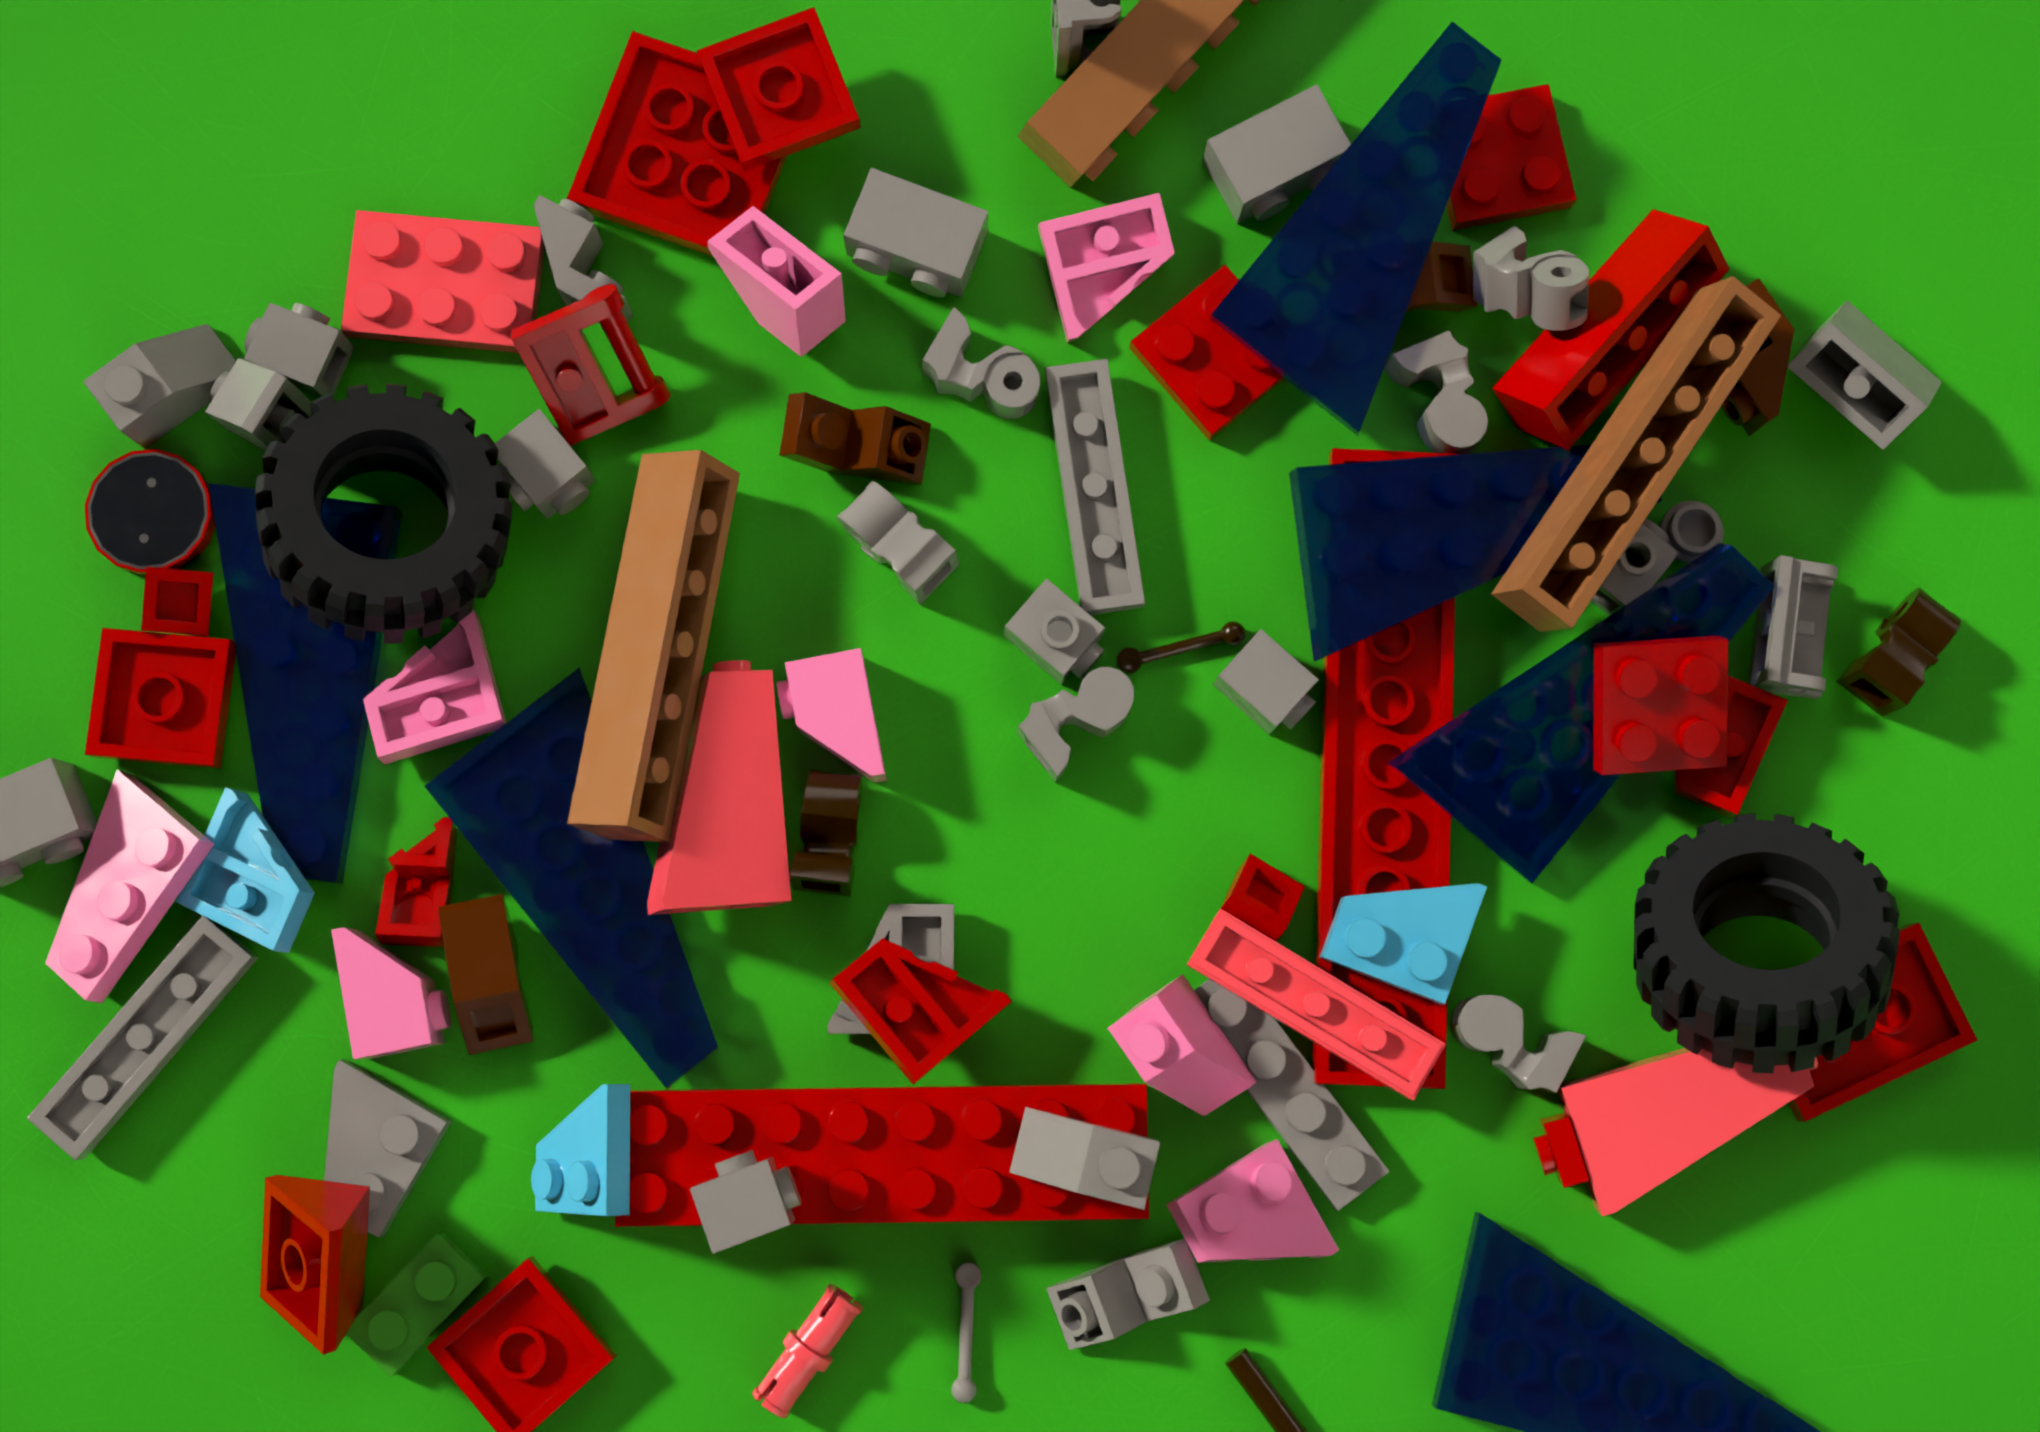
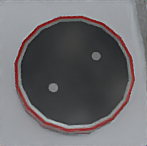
M158 449L131 451L110 462L92 482L85 502L86 530L97 551L117 567L143 576L146 575V567L179 570L186 567L183 564L191 561L195 555L199 556L210 544L218 521L216 496L202 473L181 456Z

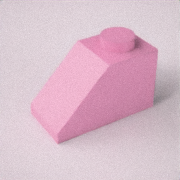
M754 206L707 241L709 251L757 323L800 357H803L846 322L842 273Z
M861 648L785 662L788 680L776 682L783 719L795 717L796 726L802 735L872 782L887 781Z
M346 927L332 929L331 933L353 1059H373L445 1044L443 1029L451 1027V1013L445 991L443 989L436 991L435 981L362 931Z
M1183 974L1135 1005L1107 1028L1146 1084L1202 1116H1206L1257 1082L1221 1028L1212 1020L1207 1008Z

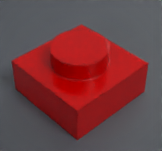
M146 567L141 631L208 636L213 572Z
M1250 853L1239 867L1221 909L1272 940L1277 941L1287 929L1305 886Z
M1563 1112L1540 1119L1544 1135L1534 1137L1533 1141L1544 1175L1557 1173L1558 1180L1563 1188L1590 1181L1570 1117Z

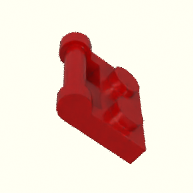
M614 284L598 287L586 294L582 300L511 330V340L566 442L570 446L652 411L666 403L671 396L662 376H655L626 321L621 311L625 303ZM598 322L632 385L629 391L618 396L582 330Z

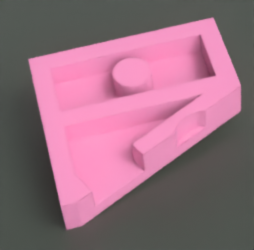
M1160 193L1038 224L1067 343L1076 341L1175 254Z
M474 609L430 650L424 645L405 662L403 670L397 676L384 680L363 699L377 758L384 765L508 727L480 619Z
M1278 1139L1265 1143L1166 1204L1198 1263L1247 1259L1250 1261L1275 1260L1296 1257L1322 1258L1331 1256L1339 1251Z

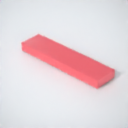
M1221 908L1217 911L1186 964L1189 968L1411 1101H1414L1446 1045L1444 1042Z

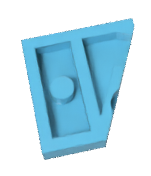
M225 787L204 835L215 845L183 888L176 902L272 951L289 953L315 892L250 796L242 791Z
M1474 883L1341 897L1319 958L1443 1005L1448 998L1487 886Z
M602 1084L536 1144V1163L531 1173V1186L535 1195V1211L594 1216L629 1215L630 1084Z

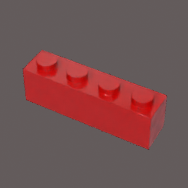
M1655 209L1645 217L1589 280L1587 320L1582 325L1569 330L1551 331L1545 329L1492 388L1516 429L1566 450H1569L1651 358L1697 289L1720 281L1729 271L1726 260L1709 226Z

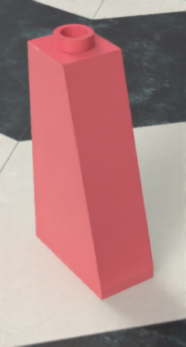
M731 660L712 664L713 672H709L701 677L670 841L659 842L647 900L648 915L773 907L791 901L772 670H751L750 661Z
M1682 1048L1561 1083L1558 1093L1564 1112L1570 1117L1590 1180L1587 1181V1185L1595 1210L1602 1217L1616 1213L1814 1087L1809 1070L1818 1068L1817 1057H1815L1814 1068L1791 1072L1789 1064L1775 1065L1773 1073L1752 1072L1753 1065L1735 1062L1733 1069L1713 1063L1712 1053L1701 1049L1698 1054H1694L1686 1048Z

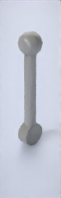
M970 1262L960 1265L955 1275L957 1283L962 1288L958 1378L952 1384L951 1393L953 1398L960 1403H969L975 1398L977 1393V1386L971 1379L974 1289L980 1283L982 1276L979 1267Z

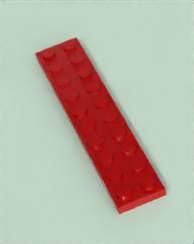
M1332 448L1329 453L1315 965L1446 1044L1447 1000L1443 1005L1437 1004L1320 959L1319 956L1341 897L1449 886L1458 454ZM1313 1042L1314 1084L1387 1087ZM1446 1045L1421 1088L1445 1089Z

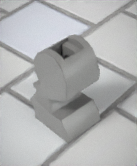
M1516 226L1511 227L1473 252V301L1481 304L1485 312L1501 309L1509 312L1514 319L1530 315L1534 324L1551 331L1573 329L1582 325L1587 320L1589 268L1581 259L1576 258L1575 254L1558 250L1526 259L1527 240L1524 232Z
M953 307L922 360V374L935 384L936 391L939 394H953L962 397L967 402H972L980 394L983 395L989 410L999 417L1018 419L1028 414L1036 403L1040 388V374L1035 364L1023 352L1008 345L998 349L977 363H970L964 359L963 354L970 345L971 331L966 318Z
M1450 330L1392 354L1384 367V371L1393 382L1406 388L1422 380L1434 383L1437 389V396L1416 423L1418 433L1424 444L1433 453L1458 454V458H1462L1471 452L1474 446L1482 439L1487 430L1488 418L1486 410L1480 401L1466 394L1474 383V378L1471 376L1468 366L1469 350L1454 339Z
M871 481L865 487V490L836 517L843 528L862 546L860 549L872 560L878 563L888 562L892 566L899 584L919 605L959 566L956 550L936 531L924 529L916 514L909 512L891 493L874 481Z
M1113 667L1094 669L1082 680L1076 697L1066 690H1061L1053 697L1033 702L1029 715L1018 725L1017 734L1056 783L1067 768L1071 747L1060 737L1059 730L1066 724H1074L1102 738L1111 734L1123 724L1129 714L1134 700V687L1129 677L1121 670Z
M1497 995L1470 996L1460 1001L1453 1009L1450 1019L1451 1032L1455 1040L1465 1049L1475 1052L1493 1051L1491 1065L1508 1076L1518 1089H1538L1542 1092L1557 1093L1586 1035L1571 1031H1556L1540 1036L1535 1051L1529 1052L1525 1050L1523 1044V1009L1514 1002Z

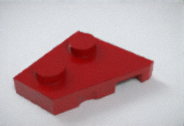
M1728 675L1727 767L1672 771L1674 794L1734 819V816L1738 815L1788 700Z
M884 938L836 975L829 983L913 1085L1012 1002L1007 994L997 989L989 991L958 977L957 971L935 961L925 962L916 958L910 950Z

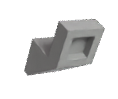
M539 195L533 206L555 284L566 306L582 300L586 294L598 287L614 284L625 303L621 311L626 321L629 322L633 313L625 296L622 295L624 288L614 279L596 270H591L589 275L586 276L604 244L595 224L592 223L595 219L594 216L571 200L562 198L560 203L556 204Z
M1185 1238L1138 1251L1046 1288L1069 1350L1116 1339L1147 1321L1193 1310L1210 1301L1195 1259Z

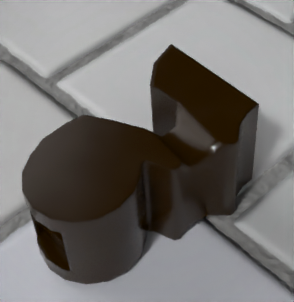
M1921 588L1915 589L1900 603L1888 619L1885 618L1875 631L1881 641L1880 645L1865 655L1858 657L1836 682L1882 717L1907 706L1915 693L1925 683V670L1938 662L1937 656L1956 634L1960 627L1961 619Z
M810 770L805 788L800 823V837L805 847L804 852H795L789 875L793 890L851 897L855 868L852 855L853 850L858 844L857 826L862 792V775L852 774L851 776Z

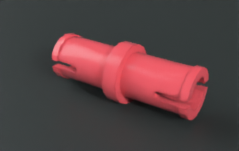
M828 1284L825 1289L826 1292L799 1330L791 1329L783 1339V1344L786 1348L760 1385L756 1386L752 1392L753 1397L757 1401H762L764 1398L765 1400L761 1405L778 1417L787 1418L790 1409L816 1372H825L833 1361L830 1356L831 1351L855 1317L863 1310L862 1305L858 1301L854 1300L851 1303L854 1297L834 1284Z

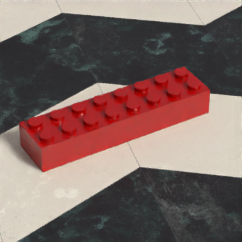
M1147 1084L630 1090L629 1215L615 1216V1227L702 1225L689 1188L719 1177L715 1167L716 1163L750 1150L754 1151L757 1162L773 1157L777 1169L786 1166L790 1168L802 1203L792 1208L795 1221L792 1224L1149 1219V1192L1145 1209L1142 1210L1075 1193L1009 1173L1025 1106L1148 1137Z

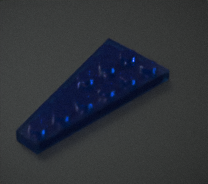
M1451 22L1211 314L1213 322L1357 436L1361 430L1502 61L1454 22Z
M1592 444L1572 446L1569 450L1561 447L1308 466L1297 467L1289 473L1314 662L1505 574ZM1661 496L1656 503L1662 501Z
M209 483L262 815L306 880L343 884L369 723L363 699L374 690L383 633L366 631L364 642L344 638V625L333 621L331 627L325 630L309 621L307 606L303 604L301 607L293 608L281 594L280 580L270 577L263 561L262 545L259 543L256 517V489ZM332 498L325 499L321 511L322 522L328 533L338 543L362 556L376 559H395L402 511L398 507Z
M1719 543L1389 761L1388 764L1520 877L1533 883L1621 775H1601L1593 770L1594 643L1721 636L1728 639L1729 643L1775 585L1732 545Z
M578 668L426 784L425 788L668 1090L719 1049L670 914L648 915L647 900L654 870L644 842L609 840L567 824L592 703L581 670Z
M1475 1211L1432 1406L1436 1409L1525 1432H1821L1776 1402L1738 1380L1712 1361L1685 1346L1676 1338L1603 1291L1565 1269L1536 1248L1512 1235L1483 1214Z

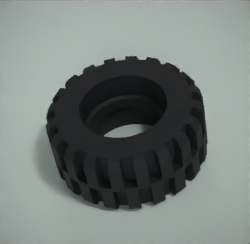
M386 383V393L369 394L367 384L347 387L346 399L335 402L332 395L326 394L312 401L311 417L306 419L303 415L295 413L282 426V442H270L262 458L263 474L257 476L255 490L259 543L262 545L263 561L270 577L280 580L282 596L293 608L301 607L303 604L307 606L309 621L325 630L331 627L333 621L344 625V638L364 642L366 631L383 633L384 644L403 643L404 631L418 629L422 639L441 632L443 619L449 617L453 622H460L472 612L473 602L476 597L485 598L495 584L497 569L502 567L507 550L513 503L509 501L511 483L507 468L500 464L497 465L498 448L488 434H481L478 437L474 436L476 420L461 408L456 409L451 415L443 410L444 398L428 391L423 392L421 399L406 396L405 385ZM373 471L398 472L421 481L434 491L446 507L448 521L443 535L425 550L399 559H376L362 556L345 548L328 533L323 525L321 516L323 502L338 485L354 476Z
M1755 814L1734 816V823L1721 825L1718 819L1697 827V836L1693 839L1687 834L1680 836L1666 847V858L1660 856L1653 860L1645 872V884L1638 888L1635 901L1634 969L1636 970V985L1642 1001L1651 1005V1016L1664 1031L1671 1032L1676 1028L1677 1043L1687 1050L1698 1054L1701 1049L1712 1053L1713 1063L1733 1069L1735 1062L1753 1065L1752 1072L1773 1073L1775 1065L1789 1064L1791 1072L1814 1068L1815 1057L1822 1055L1826 1061H1833L1849 1052L1851 1039L1855 1042L1864 1040L1874 1029L1877 1015L1885 1011L1891 993L1900 930L1897 928L1899 911L1895 897L1888 891L1886 892L1888 881L1879 868L1873 863L1863 865L1865 853L1846 839L1840 844L1834 841L1831 830L1811 822L1809 828L1795 825L1794 817L1774 814V821L1756 820ZM1768 916L1782 919L1801 927L1820 943L1824 951L1812 960L1795 967L1776 970L1756 969L1740 965L1723 957L1703 937L1714 927L1735 918Z

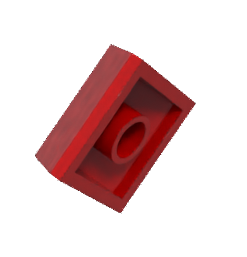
M284 1175L266 1177L260 1298L323 1355L337 1350L364 1303L370 1186Z

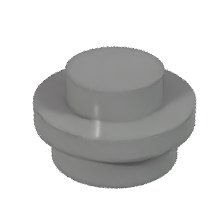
M1683 501L1674 505L1664 514L1659 525L1669 538L1667 544L1679 552L1675 560L1687 564L1700 563L1714 555L1721 546L1724 535L1723 524L1719 515L1713 508L1699 501Z

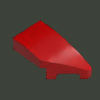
M443 817L434 824L435 831L410 850L405 852L403 849H400L388 858L393 869L385 875L375 933L380 944L444 947L438 911L440 906L451 904L456 845V824L453 818Z

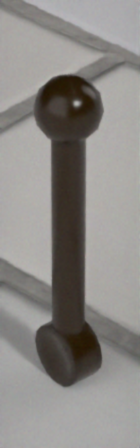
M1230 621L1220 631L1140 652L1134 648H1125L1118 654L1117 665L1123 673L1133 674L1141 668L1142 664L1223 642L1236 646L1244 640L1246 636L1245 629L1239 622Z

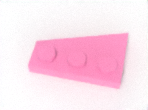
M120 770L116 771L45 962L84 1000L96 1003L104 1002L215 845L133 774Z

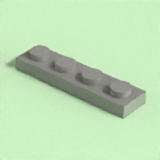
M1108 359L1045 367L1046 386L1080 607L1090 615L1144 608L1145 598Z
M202 916L29 1114L27 1119L75 1161L84 1160L259 957L219 923Z
M1209 979L1194 990L1207 1008L1212 1020L1218 1024L1257 1080L1253 1086L1246 1089V1092L1334 1210L1339 1211L1390 1172L1324 1084H1314V1070L1274 1018Z

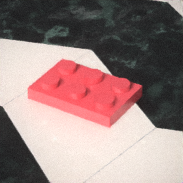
M356 210L341 331L349 338L518 353L511 340V330L537 318L545 251L540 228L536 226Z

